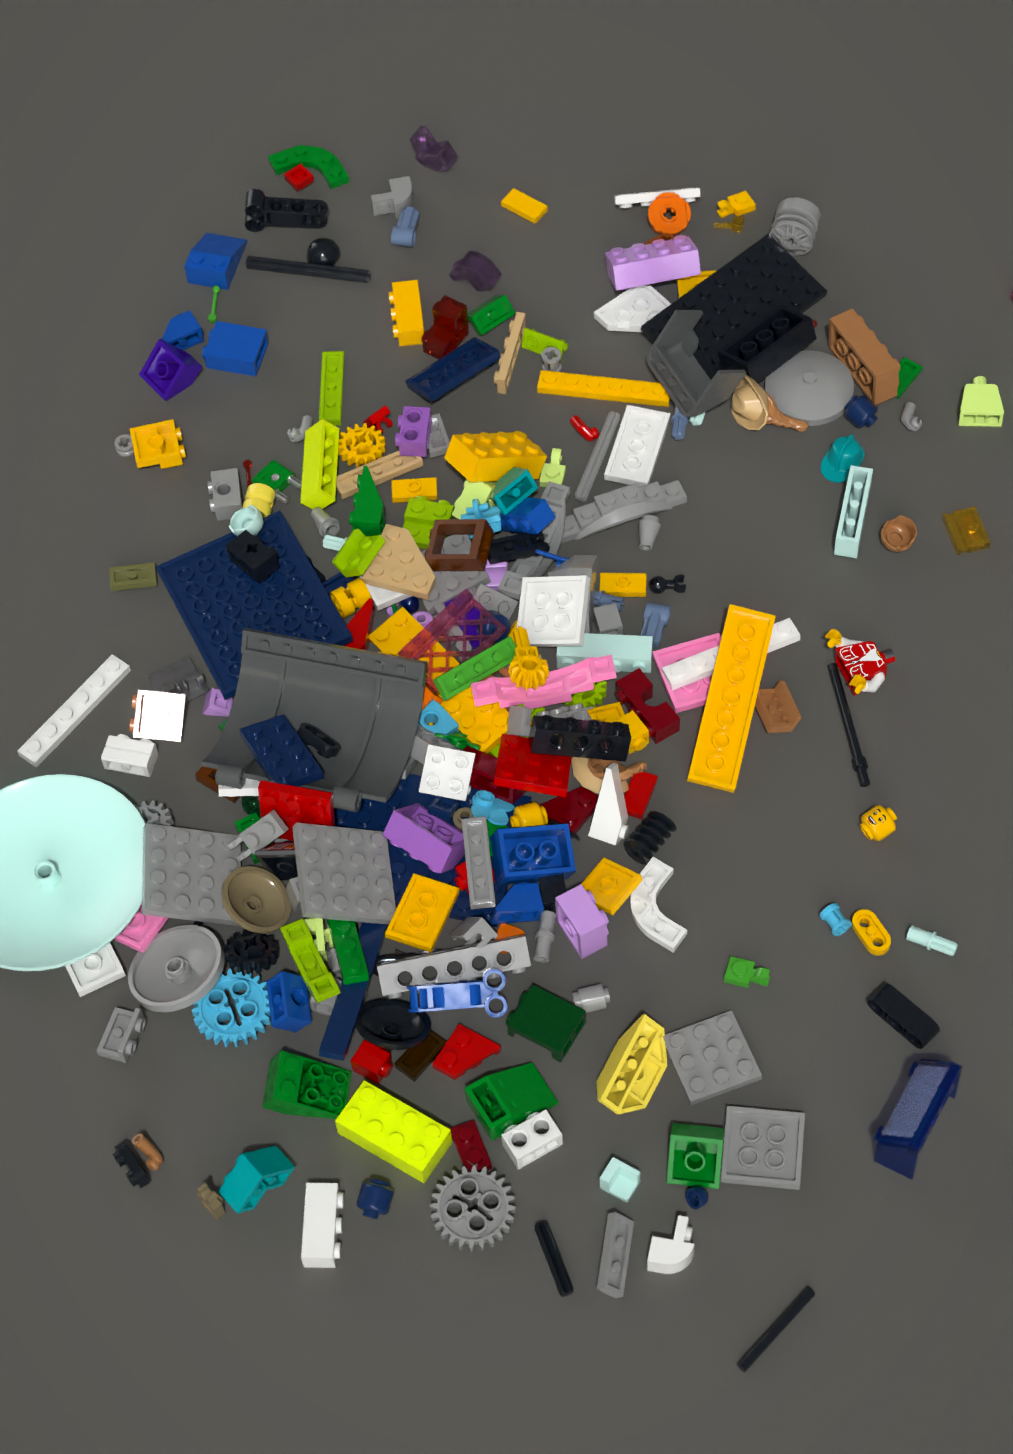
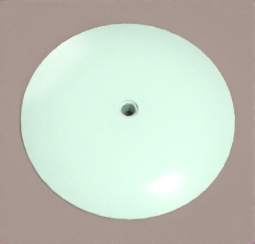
M65 774L33 777L0 790V968L16 971H43L72 964L90 956L110 943L135 916L142 904L143 827L145 822L139 811L123 794L100 781Z

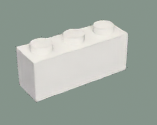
M306 1183L301 1260L304 1268H336V1259L341 1258V1242H337V1236L343 1230V1219L339 1217V1209L344 1208V1193H340L338 1183Z

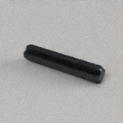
M546 1221L535 1225V1232L561 1297L573 1293V1286L549 1224Z

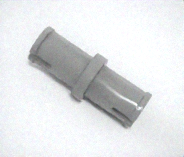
M543 911L540 914L539 929L535 933L537 942L533 959L540 963L549 962L551 943L555 940L553 930L556 913L552 911Z

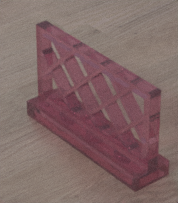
M465 589L398 652V655L416 660L420 657H429V668H427L429 677L426 675V683L436 693L440 694L432 681V673L447 672L454 668L449 667L450 656H463L462 662L489 648L507 629ZM473 607L480 611V619L467 620V613ZM480 624V635H467V625ZM483 624H494L498 628L492 635H483ZM454 625H463V636H450V629ZM466 640H479V648L475 651H466ZM437 641H446V652H433V645ZM450 641H463V651H450ZM433 657H446V667L433 668Z

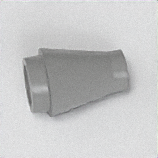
M320 507L312 510L311 517L321 536H336L339 533L340 526L336 518L323 511Z
M644 515L639 521L640 549L645 551L653 549V544L661 528L658 517Z

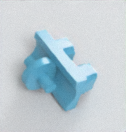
M477 498L472 500V507L466 508V514L461 515V519H486L494 532L501 531L502 512L498 506L489 507L488 503L480 504Z

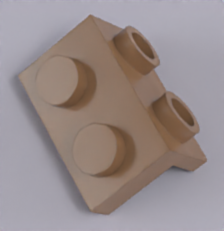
M779 681L774 689L758 690L755 707L767 733L792 732L802 717L785 681Z

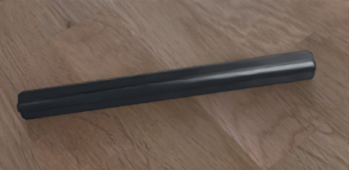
M248 256L246 259V267L248 269L369 283L371 278V271L365 269Z

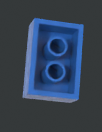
M569 824L497 829L490 837L497 885L538 882L541 877L560 874L564 875V879H568L576 872Z

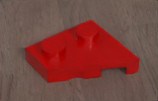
M459 1024L432 1063L433 1069L455 1080L464 1075L467 1070L474 1069L482 1064V1060L492 1054L495 1056L499 1054L501 1046Z

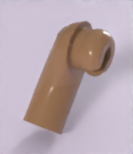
M137 1134L133 1138L132 1143L148 1158L146 1166L151 1170H157L163 1164V1156L143 1134Z

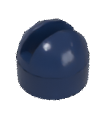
M696 1186L686 1191L685 1198L687 1204L692 1209H699L708 1202L709 1194L703 1187Z

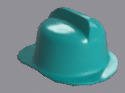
M850 434L849 437L842 436L837 438L821 462V473L830 482L841 483L847 481L850 466L859 467L865 457L863 448L855 440L853 434Z

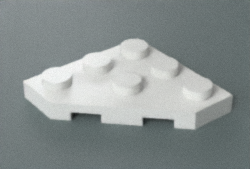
M650 284L632 287L596 310L594 318L608 331L642 332L641 326L671 305V303Z

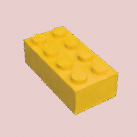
M521 431L511 433L481 432L480 434L463 433L452 435L444 459L469 482L498 481L513 467L528 469L533 479H539L547 455Z

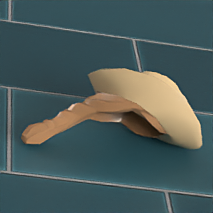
M745 374L734 390L731 413L737 424L747 430H760L765 424L771 423L776 426L791 427L799 432L807 430L808 424L806 422L784 415L777 408L775 400L747 374Z
M572 757L571 759L575 778L584 788L600 794L606 768L612 763L618 764L623 793L629 790L627 782L629 777L647 770V764L644 762H637L627 768L614 760Z

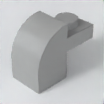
M410 176L389 179L390 192L371 195L374 216L395 212L397 219L400 217L402 209H405L406 206L413 207Z

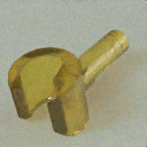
M735 216L733 222L714 223V229L728 228L735 233H740L744 227V218L742 216Z

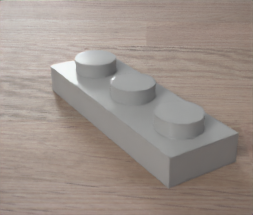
M617 1212L609 1213L607 1217L597 1282V1290L614 1298L623 1297L634 1227V1221Z

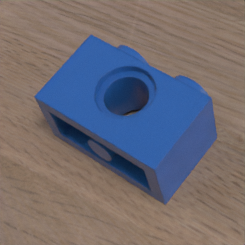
M281 971L266 982L272 1027L296 1033L312 1022L307 986L301 976Z

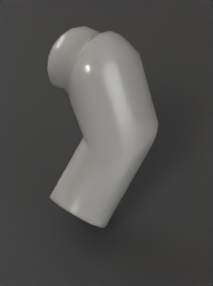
M308 415L303 416L299 429L293 427V429L290 428L288 430L287 436L292 442L298 443L305 439V431L312 426L313 418Z

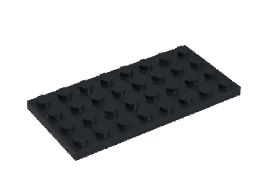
M768 233L641 326V331L654 343L675 310H702L703 315L693 328L699 341L698 348L693 356L712 380L718 370H723L718 351L781 304L804 313L824 298L827 290Z

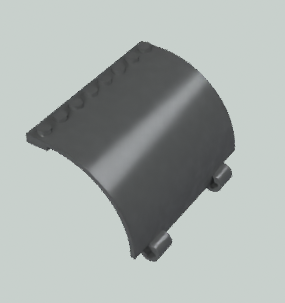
M245 628L242 633L240 674L231 711L219 740L210 754L202 761L201 766L217 769L215 778L217 785L242 789L246 778L270 782L240 737L239 729L284 714L296 733L301 723H308L320 729L341 746L336 757L324 758L317 753V749L305 744L322 769L323 779L300 786L301 788L330 792L333 795L334 808L358 812L362 798L386 803L396 790L403 776L413 748L422 710L428 662Z

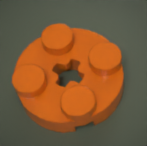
M671 192L658 195L650 204L648 221L656 234L669 233L675 236L687 228L691 217V210L687 201L679 197L680 195ZM668 209L671 213H675L672 219H667L663 215L666 214Z

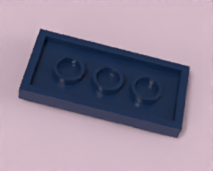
M474 337L405 382L410 390L432 402L439 399L449 390L458 387L466 379L475 376L477 372L485 367L491 366L496 360L501 358L498 349Z
M284 714L239 729L240 737L270 782L300 787L323 779L322 769Z

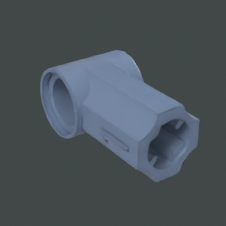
M406 206L405 209L401 210L397 226L394 225L392 229V245L414 247L416 227L420 218L419 211L414 207Z
M647 602L640 636H653L654 649L659 647L664 626L667 627L671 606Z

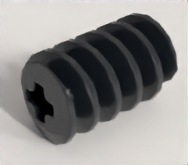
M656 811L651 812L648 818L643 820L642 825L636 828V832L630 835V839L624 842L625 851L633 860L646 865L645 858L651 859L653 857L652 852H658V845H664L665 840L663 838H670L671 834L669 831L675 832L677 830L676 825L664 814Z

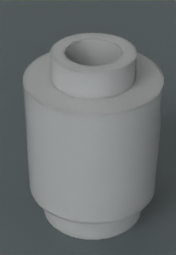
M602 984L580 988L578 992L572 993L574 1006L586 1011V1013L607 1009L606 1003L611 1002L608 988H602Z

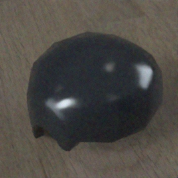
M329 238L316 239L310 243L307 250V263L334 266L340 258V248Z

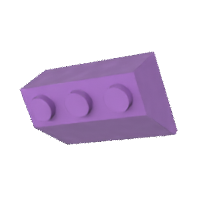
M419 803L394 810L383 833V836L389 839L392 845L403 848L409 852L410 857L421 860L428 865L431 871L436 873L452 870L465 855L463 832L445 820L428 814V809Z

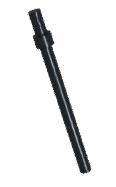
M831 663L828 665V670L852 752V765L854 771L858 774L861 786L867 787L870 785L867 773L868 764L861 752L837 664Z

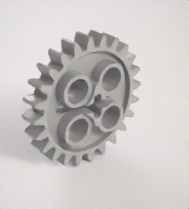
M473 1165L471 1172H467L465 1166H462V1174L460 1175L455 1170H452V1179L447 1176L443 1177L445 1186L441 1184L436 1185V1189L440 1194H432V1199L437 1202L430 1204V1210L435 1211L431 1215V1220L438 1221L434 1225L435 1230L443 1229L441 1239L450 1236V1246L456 1241L459 1242V1250H462L465 1244L469 1245L470 1252H473L475 1245H478L480 1250L484 1251V1243L486 1242L491 1247H494V1238L500 1241L503 1240L501 1231L510 1232V1227L506 1223H514V1217L509 1214L515 1213L516 1207L509 1204L515 1202V1197L507 1196L511 1192V1187H503L505 1183L504 1177L496 1181V1171L487 1175L486 1167L480 1173L477 1172L476 1165ZM466 1186H472L476 1191L472 1195H465L462 1193V1189ZM453 1196L459 1197L461 1201L453 1199ZM493 1199L498 1202V1206L493 1209L484 1206L487 1200ZM477 1205L478 1211L475 1209L471 1212L468 1211V1206L473 1207ZM452 1208H458L462 1211L458 1217L448 1215V1211ZM485 1216L492 1217L493 1220L489 1221ZM475 1221H479L484 1224V1228L474 1231L470 1228V1225Z

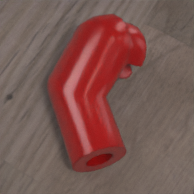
M578 415L571 417L570 424L586 441H593V439L599 437L596 427L589 429Z

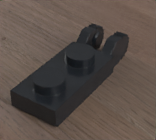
M542 532L538 534L522 533L493 539L490 545L488 560L490 564L532 555L540 556L535 553V550L539 549L548 552L550 551V546L547 542H543L545 536Z

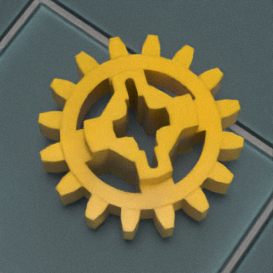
M366 423L362 427L355 424L354 429L347 427V433H340L341 439H339L338 455H341L342 461L347 460L348 466L355 463L356 468H358L360 464L365 465L375 461L376 458H382V453L386 451L385 437L382 436L381 430H375L374 425L367 428Z

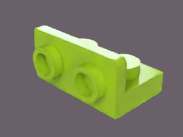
M354 529L332 560V563L346 578L363 575L386 541L381 535L366 537L359 529Z

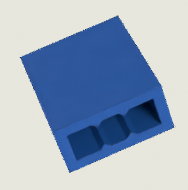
M216 321L214 329H211L209 332V342L207 346L203 347L202 358L205 359L206 368L257 377L269 344L267 330Z

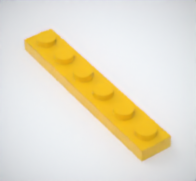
M541 370L537 386V393L663 407H669L670 396L661 383Z

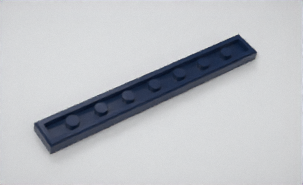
M362 922L358 936L369 973V981L344 985L342 980L340 994L337 995L319 1048V1056L341 1061L345 1060L389 924Z

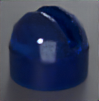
M411 596L399 602L401 607H404L410 614L419 609L417 597Z

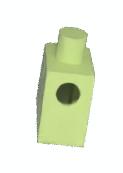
M977 376L973 379V384L965 385L958 425L1001 427L1004 409L998 386L987 384L985 377Z

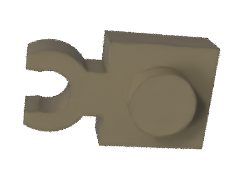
M204 1183L197 1189L199 1202L218 1221L225 1214L222 1205L224 1201L216 1191H211L208 1185Z

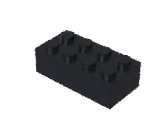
M781 304L718 351L723 370H745L748 376L759 383L817 339L812 318Z

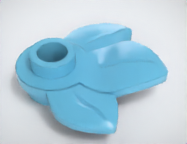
M486 790L477 791L471 801L473 805L471 807L472 815L474 817L486 816V820L488 819L490 823L495 825H507L509 819L506 812L515 809L511 803L495 798L493 793Z

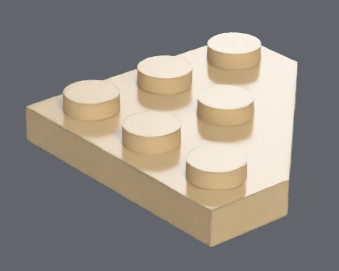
M386 524L381 534L386 542L364 572L362 581L371 586L428 600L436 583L434 573L408 529Z

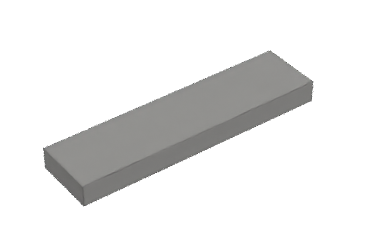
M486 816L462 819L471 909L496 907Z

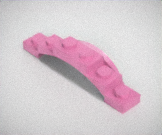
M612 655L597 658L589 657L576 664L550 671L544 687L538 686L536 691L532 688H529L527 691L524 687L517 688L516 684L511 683L510 677H491L484 681L471 683L475 707L499 702L500 708L524 704V707L534 709L572 701L571 694L594 690V682L617 677Z

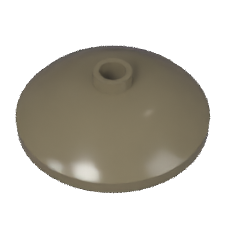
M254 866L237 868L227 876L222 885L221 897L227 913L238 925L249 931L262 934L275 932L290 917L291 903L286 893V887L275 875L265 869Z

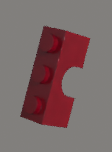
M640 668L616 681V692L614 694L617 701L627 707L628 713L632 710L649 730V738L651 737L655 744L680 731V717L667 701L658 706H649L644 703L653 697V684Z

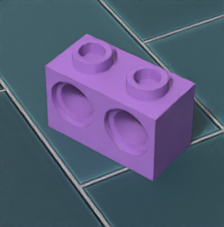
M404 406L403 415L398 417L400 433H396L395 446H399L400 456L427 457L432 425L431 408Z

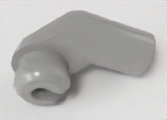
M907 402L901 415V422L908 430L917 431L922 426V420H917L918 417L913 416L916 405L912 402Z

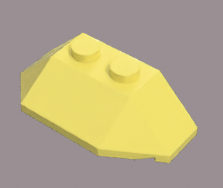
M643 1014L619 1038L596 1081L598 1101L617 1115L646 1108L667 1067L666 1045L663 1037L665 1036L664 1028L646 1014Z

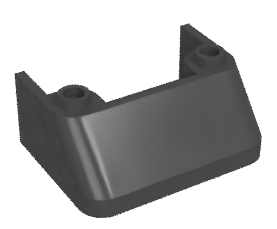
M675 310L647 354L648 366L685 417H696L729 399L746 374L745 370H718L711 380L693 356L699 343L693 328L703 315L702 310Z

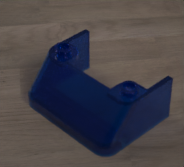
M921 1059L919 1063H913L908 1074L911 1078L886 1126H880L874 1140L878 1141L874 1162L911 1180L914 1178L918 1156L948 1098H955L963 1066L952 1061Z

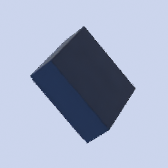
M437 796L428 807V814L450 822L454 813L460 809L461 803L450 798Z

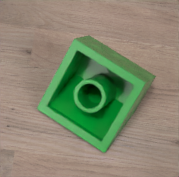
M672 1123L667 1184L719 1189L725 1128Z

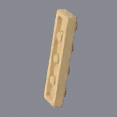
M517 312L515 320L510 322V336L506 337L504 342L505 353H501V358H499L500 369L495 371L494 384H497V392L500 394L507 393L522 343L524 328H526V316L522 312Z
M396 451L365 464V466L368 467L376 486L422 467L423 460L417 456H400V452ZM364 465L337 476L336 490L342 500L354 495L355 492L358 493L357 478L359 474H362Z

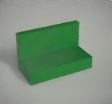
M505 294L492 297L461 318L463 321H471L478 336H481L516 313Z

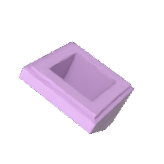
M212 687L205 696L202 714L228 717L234 696L224 700L220 690Z

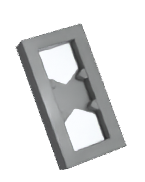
M440 413L431 415L432 425L428 445L430 458L446 454L450 443Z

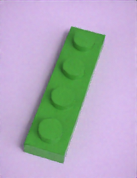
M511 636L504 638L433 679L443 701L471 686V683L479 682L510 664L514 658L516 647Z

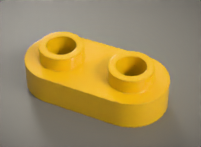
M867 909L857 911L852 918L853 931L869 953L876 956L886 954L891 945L889 933L872 911ZM866 923L868 926L862 927L860 924ZM879 942L882 946H875L874 943Z

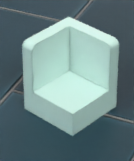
M612 1157L600 1177V1189L624 1202L630 1200L640 1183V1172Z

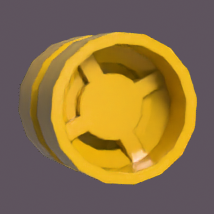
M360 578L347 583L346 588L341 586L330 592V598L343 619L354 614L357 608L360 610L367 600L371 598L368 588Z

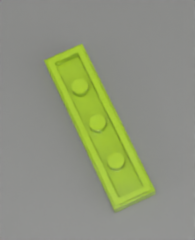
M344 351L322 352L319 421L324 419L333 425H342Z

